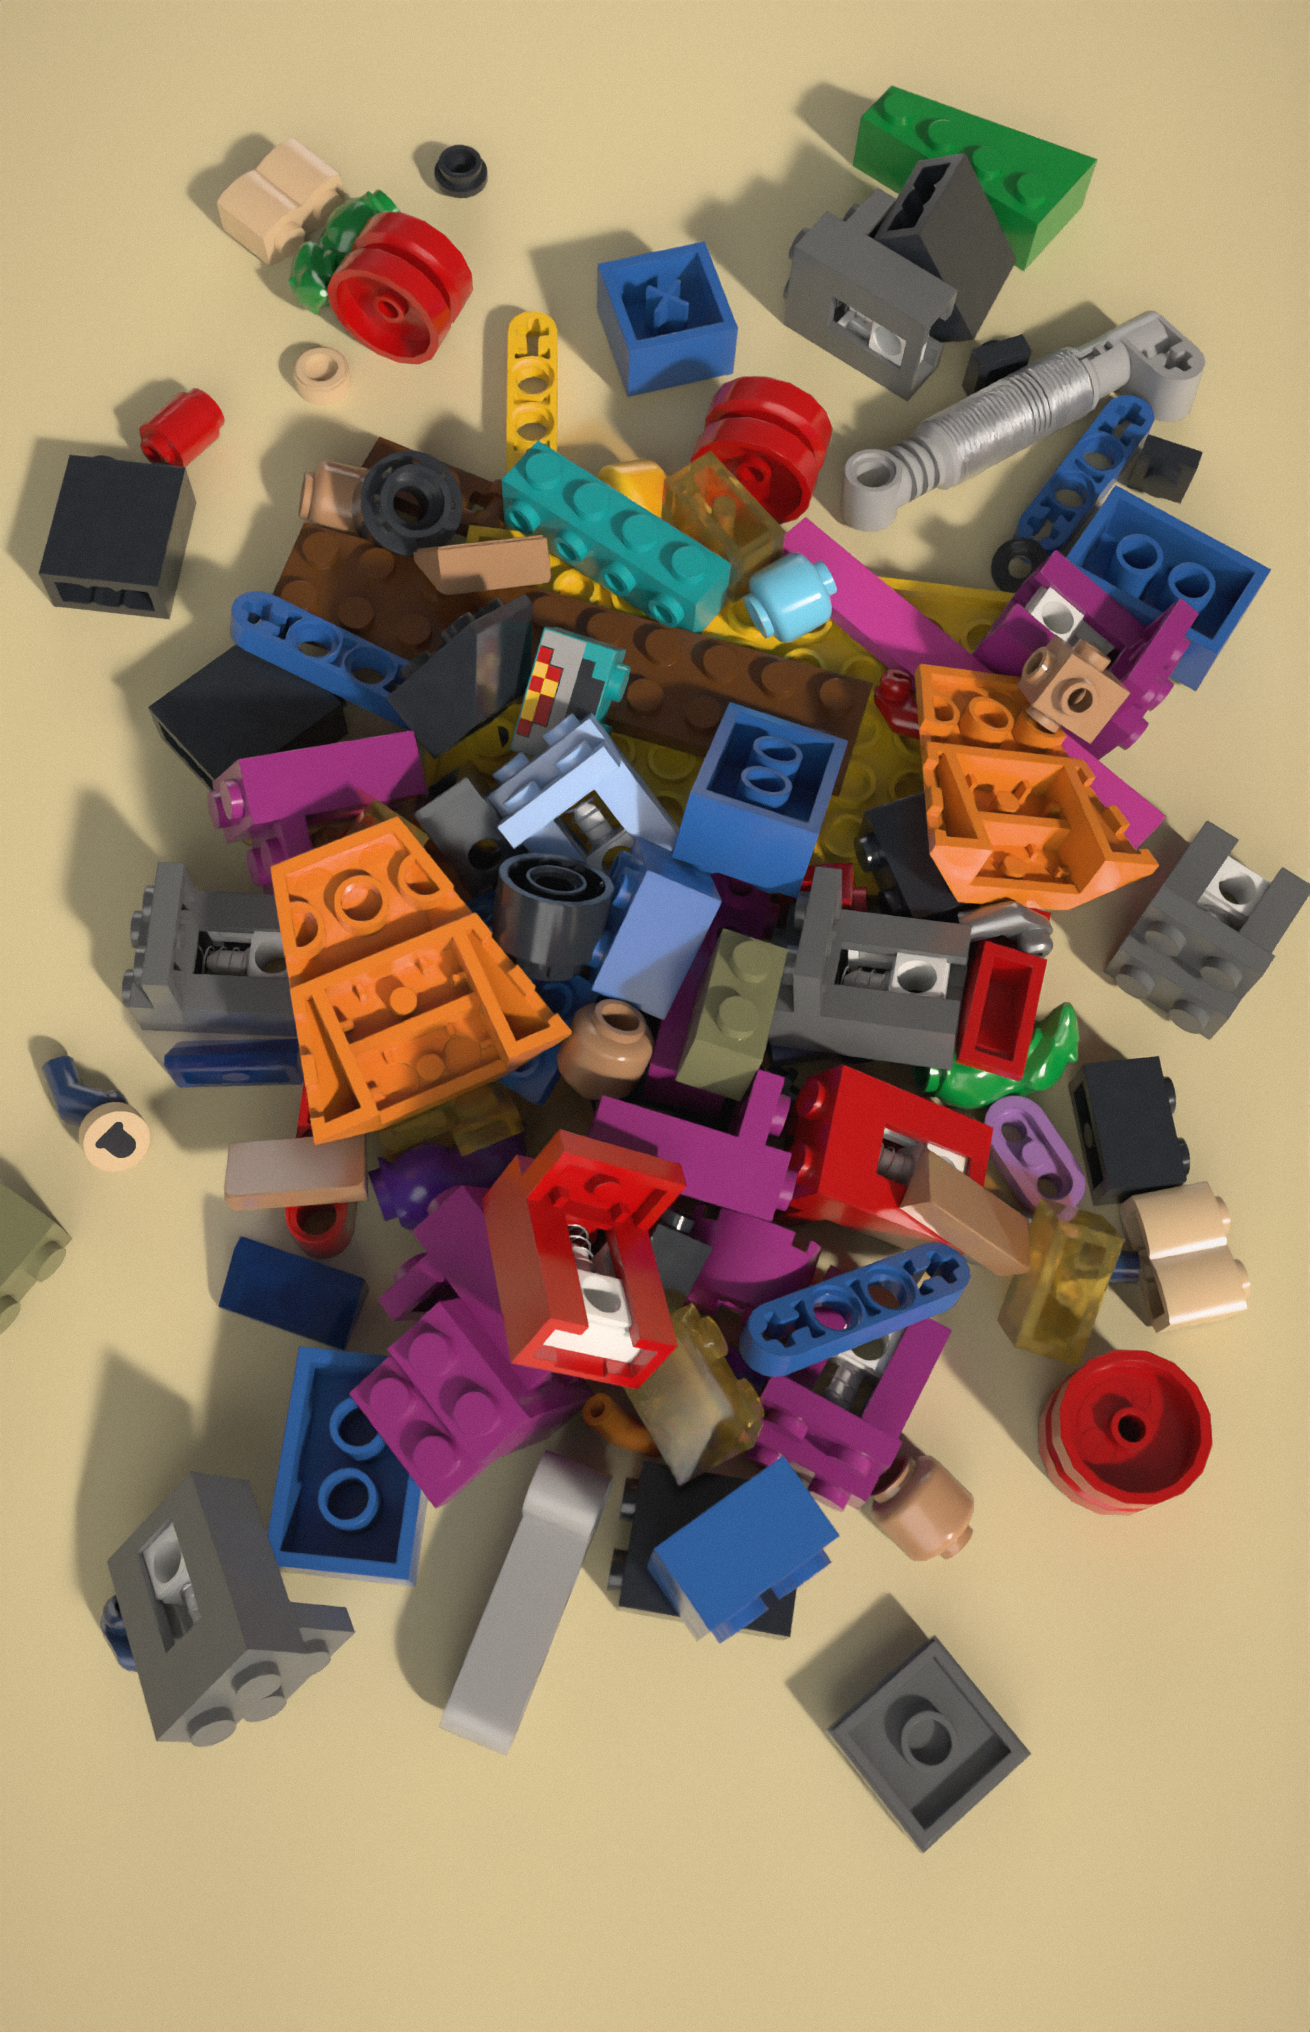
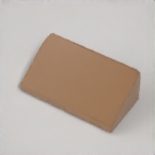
M542 535L417 549V552H413L415 563L437 590L445 595L542 584L549 582L551 579L547 538H543Z
M366 1134L318 1145L314 1144L313 1137L229 1143L224 1200L231 1211L369 1201Z
M930 1149L923 1150L899 1208L997 1276L1004 1277L1027 1273L1031 1263L1028 1219Z

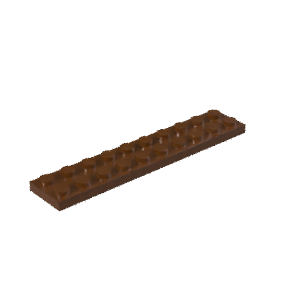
M304 522L272 595L409 662L426 650L432 653L444 643L439 635L464 614L470 612L473 616L495 598H498L505 605L526 594L533 603L531 672L544 627H558L626 649L622 664L630 666L628 683L621 701L611 700L605 720L606 725L612 726V732L705 758L728 704L731 702L848 740L831 794L839 797L873 686L871 682L684 629L669 628L659 622L528 585L445 595L438 591L415 563L414 557L392 555L389 551L376 547L369 540ZM314 641L303 642L305 644H309L312 646L328 650L322 644ZM522 696L514 704L522 706L524 696Z

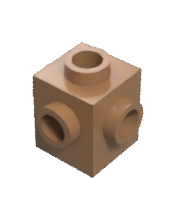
M1056 634L1046 647L1038 648L1029 657L1022 670V679L1017 684L1018 688L1031 703L1026 712L1035 721L1054 733L1062 725L1089 744H1091L1130 692L1111 671L1106 669L1111 660L1099 649L1080 638L1075 646H1072Z

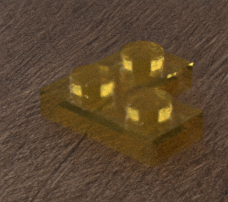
M495 1080L387 1128L378 1130L377 1133L388 1156L449 1131L459 1152L464 1156L523 1132L525 1129L517 1107L503 1084Z

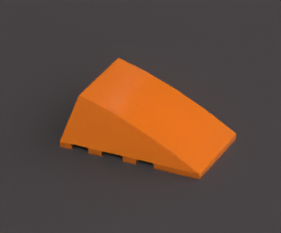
M919 664L914 675L929 851L957 902L990 905L1003 901H1017L1028 908L1068 911L1154 873L1159 864L1147 848L1136 851L1124 834L1130 823L1117 805L1105 807L1090 785L1096 776L1085 760L1070 758L1061 744L1067 737L1062 728L1059 727L1056 733L1039 724L1026 712L1031 703L1017 686L1022 677Z
M398 816L270 866L315 1145L382 1130L507 1076L572 1034V1031L557 1013L554 1014L535 991L536 986L519 965L515 966L492 938V932L477 913H472L454 891V885Z

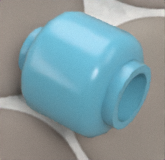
M793 552L755 572L749 579L750 593L743 596V600L753 623L765 639L773 635L780 642L788 643L830 619L832 614L830 596L837 592V587L830 571L821 560L812 564L801 553Z

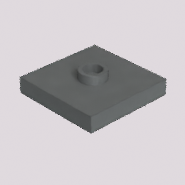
M935 1635L930 1636L824 1730L921 1853L926 1852L1031 1755L1030 1751Z

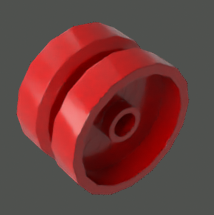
M381 212L368 219L356 238L350 251L351 253L345 255L334 272L327 287L329 302L340 323L358 342L376 354L395 362L419 365L433 359L448 334L451 324L456 321L472 294V272L463 254L447 236L426 221L403 212Z
M742 376L724 383L712 398L705 418L704 431L698 437L690 459L689 476L696 491L712 507L738 520L756 525H780L797 520L810 506L817 484L818 473L823 466L830 445L833 428L827 412L812 395L786 381L767 376Z
M1116 1349L1090 1359L1078 1370L1067 1376L1047 1396L1037 1423L1038 1452L1050 1480L1073 1503L1099 1515L1129 1516L1183 1494L1203 1473L1213 1445L1211 1413L1198 1385L1174 1362L1147 1350ZM1119 1432H1126L1128 1441H1126L1120 1435Z

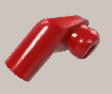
M900 670L884 672L880 677V685L874 689V703L891 731L898 735L920 740L917 705L909 693L912 679L907 673Z

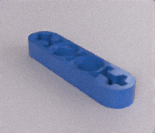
M1121 395L1113 398L1023 512L1012 539L1029 538L1034 540L1031 535L1036 536L1045 526L1048 519L1053 523L1049 537L1042 538L1040 542L1034 541L1044 548L1048 557L1055 550L1062 554L1143 447L1154 422V412L1150 405L1142 398L1134 395ZM1125 420L1131 422L1132 424L1126 428L1120 440L1113 435L1117 424L1121 425ZM1091 452L1103 454L1110 460L1112 466L1107 469L1093 468L1086 463L1084 455ZM1063 489L1072 490L1081 496L1084 504L1078 507L1062 505L1057 500L1055 493ZM1020 558L1023 562L1030 564L1026 559Z
M250 591L241 594L234 600L231 607L230 635L235 644L286 671L411 731L386 699L393 693L395 684L399 687L404 683V680L398 673L409 661L272 594L263 591ZM306 641H314L325 646L329 653L320 657H312L301 652L297 646ZM360 668H370L380 673L384 680L376 684H367L356 679L352 672Z
M936 1242L925 1243L764 1303L753 1310L739 1337L740 1354L751 1369L762 1375L779 1377L791 1374L949 1310L957 1303L971 1278L970 1267L965 1258L952 1247ZM926 1272L931 1278L924 1280L920 1288H918L917 1284ZM878 1286L891 1291L897 1297L900 1307L887 1308L878 1304L871 1297L868 1288ZM827 1307L837 1311L844 1318L846 1328L836 1330L823 1325L816 1318L814 1308ZM795 1325L796 1331L791 1334L784 1347L777 1339L789 1335ZM763 1333H765L766 1336H767L769 1339H771V1340H770V1341H766V1340L762 1337Z

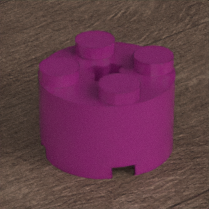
M694 1205L691 1217L696 1221L691 1230L713 1248L682 1306L683 1308L709 1317H716L718 1308L722 1307L742 1314L741 1327L744 1328L753 1310L760 1305L811 1286L822 1252V1248L818 1244L810 1240L806 1253L792 1246L796 1233L784 1227L724 1208L720 1209L717 1221L707 1219L706 1205Z

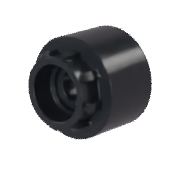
M406 450L387 455L362 475L354 489L351 508L354 525L362 539L369 540L376 547L383 548L392 555L414 557L413 552H417V549L445 546L452 539L461 521L463 503L461 491L454 475L441 461L423 452ZM398 491L408 492L417 499L420 514L416 522H405L395 513L393 499Z
M544 853L522 854L505 860L499 867L489 930L492 932V938L515 966L519 965L528 978L540 981H564L571 979L583 972L585 964L592 961L594 949L606 931L614 885L604 872L574 858Z

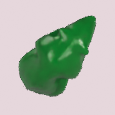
M377 189L373 194L367 191L363 196L344 201L330 213L327 225L318 242L306 241L298 247L294 255L288 282L297 302L313 314H318L323 306H330L327 291L330 280L345 255L351 253L354 242L368 219L381 212H401L383 191Z
M1063 1002L1053 1008L1043 1019L1035 1020L1024 1074L1020 1081L956 1063L955 1045L952 1070L911 1065L912 1077L917 1090L925 1092L929 1097L938 1098L954 1108L974 1109L991 1107L997 1100L1007 1096H1025L1035 1091H1044L1053 1087L1062 1077L1067 1064L1078 1060L1079 1030L1073 1006L1070 1002Z

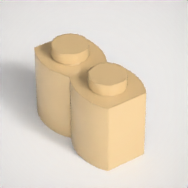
M293 138L282 142L272 149L256 170L247 172L232 182L219 197L217 206L223 229L270 266L280 262L285 257L295 255L298 247L304 242L307 233L314 232L327 225L330 213L345 201L341 174Z
M1207 1181L1133 1195L1119 1206L1122 1228L1128 1249L1130 1251H1137L1139 1254L1140 1289L1149 1319L1156 1333L1232 1318L1247 1309L1246 1298L1250 1295L1249 1276L1244 1264L1239 1259L1234 1260L1226 1243V1235L1230 1231V1216L1227 1206L1220 1196H1214Z

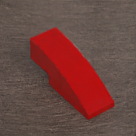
M1030 908L1035 912L1045 916L1048 919V921H1050V912H1046L1037 908ZM1003 935L970 942L956 1038V1063L1015 1081H1020L1023 1078L1048 959L1018 951V943Z

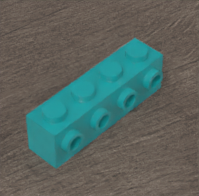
M539 440L501 479L504 522L526 537L542 535L543 538H547L549 552L655 621L669 628L676 627L701 634L726 605L731 563Z

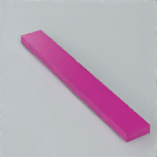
M807 517L803 518L766 550L764 558L766 565L793 552L801 553L812 564L821 560L830 571L837 587V592L830 596L832 604L830 619L890 670H900L907 673L912 679L911 688L915 691L914 672L919 664L993 673ZM1066 734L1067 737L1061 744L1070 758L1085 760L1096 776L1090 785L1105 807L1117 805L1130 823L1124 834L1136 850L1160 826L1166 816Z

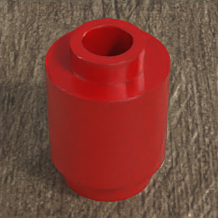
M192 388L188 393L178 392L140 426L141 450L150 463L165 462L173 466L187 467L219 438V429L225 423L224 415L218 404L206 392L198 388Z

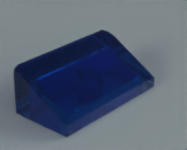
M298 1038L181 1041L176 1043L164 1055V1066L179 1088L302 1085L304 1082Z
M239 1236L232 1254L218 1307L323 1345L345 1351L370 1289L366 1280L359 1276Z

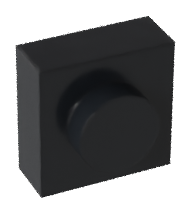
M1023 334L1001 341L991 340L978 348L972 349L962 383V388L967 397L1028 365L1032 350Z
M1148 434L1127 486L1146 492L1152 497L1164 498L1181 504L1197 471L1203 452Z

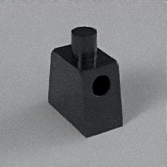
M468 759L427 788L428 793L418 798L413 815L474 894H477L490 885L492 888H495L500 865L511 857L528 854V849L523 843L513 848L498 829V825L503 817L487 798L492 789L473 761ZM481 840H489L498 847L493 851L484 852L477 849L474 843Z

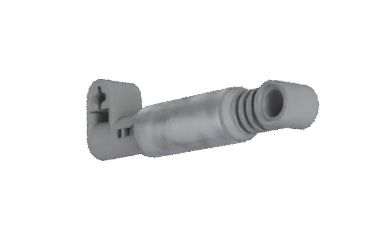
M1145 311L1076 349L1073 347L1056 349L925 419L914 428L910 438L890 447L886 451L864 449L854 453L848 458L844 467L841 516L852 528L863 532H876L885 529L893 523L899 507L934 488L947 490L951 487H956L1086 416L1095 409L1100 398L1116 389L1123 395H1134L1146 401L1154 412V420L1174 422L1183 419L1190 413L1206 364L1204 355L1198 347L1155 311Z

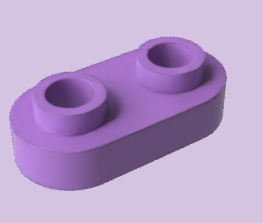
M1007 1096L992 1104L981 1121L994 1127L989 1156L1021 1205L1027 1211L1038 1213L1043 1219L1049 1220L1055 1219L1059 1214L1071 1212L1084 1195L1086 1187L1085 1175L1044 1111L1035 1102L1022 1096ZM1012 1126L1016 1128L1021 1134V1141L1013 1143L1006 1140L1002 1135L1001 1127ZM1040 1179L1051 1181L1056 1186L1057 1196L1047 1197L1043 1195L1038 1189L1037 1181Z

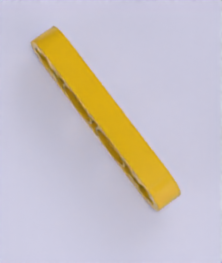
M523 312L513 318L508 328L506 474L538 440L558 453V331L553 319L543 312ZM528 337H539L538 356H528ZM535 377L545 381L548 386L539 393H527L521 390L518 384L526 378ZM537 423L544 426L547 433L539 439L530 440L521 437L517 430L525 424Z

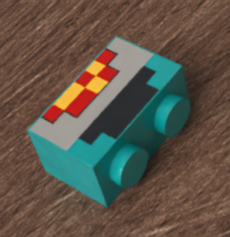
M544 627L509 750L519 753L523 752L525 755L534 757L549 746L542 736L571 713L575 715L579 722L590 713H593L611 737L613 728L606 725L605 720L611 700L620 702L628 683L630 666L622 664L626 649L558 627Z

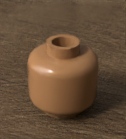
M322 461L316 466L314 473L305 471L300 494L299 518L307 519L309 524L361 538L354 525L351 505L354 489L359 479L368 469L333 461Z
M608 999L584 1005L575 1012L569 1024L572 1034L564 1039L560 1045L556 1059L559 1072L566 1082L584 1098L600 1100L602 1095L614 1099L625 1098L637 1088L652 1056L655 1041L651 1029L646 1024L645 1018L639 1010L623 1001Z
M908 1454L902 1455L895 1459L890 1468L878 1478L870 1494L874 1498L871 1507V1518L911 1560L928 1561L938 1555L943 1559H949L965 1547L973 1533V1529L968 1524L974 1513V1498L936 1458L924 1455L912 1459Z

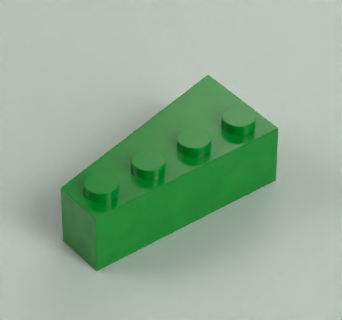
M891 85L861 116L852 166L897 194H900L918 161L965 153L1017 259L1014 266L1025 271L1082 208L1097 159Z

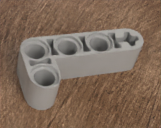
M545 1450L522 1507L523 1517L445 1707L439 1728L502 1755H508L612 1488L613 1476Z

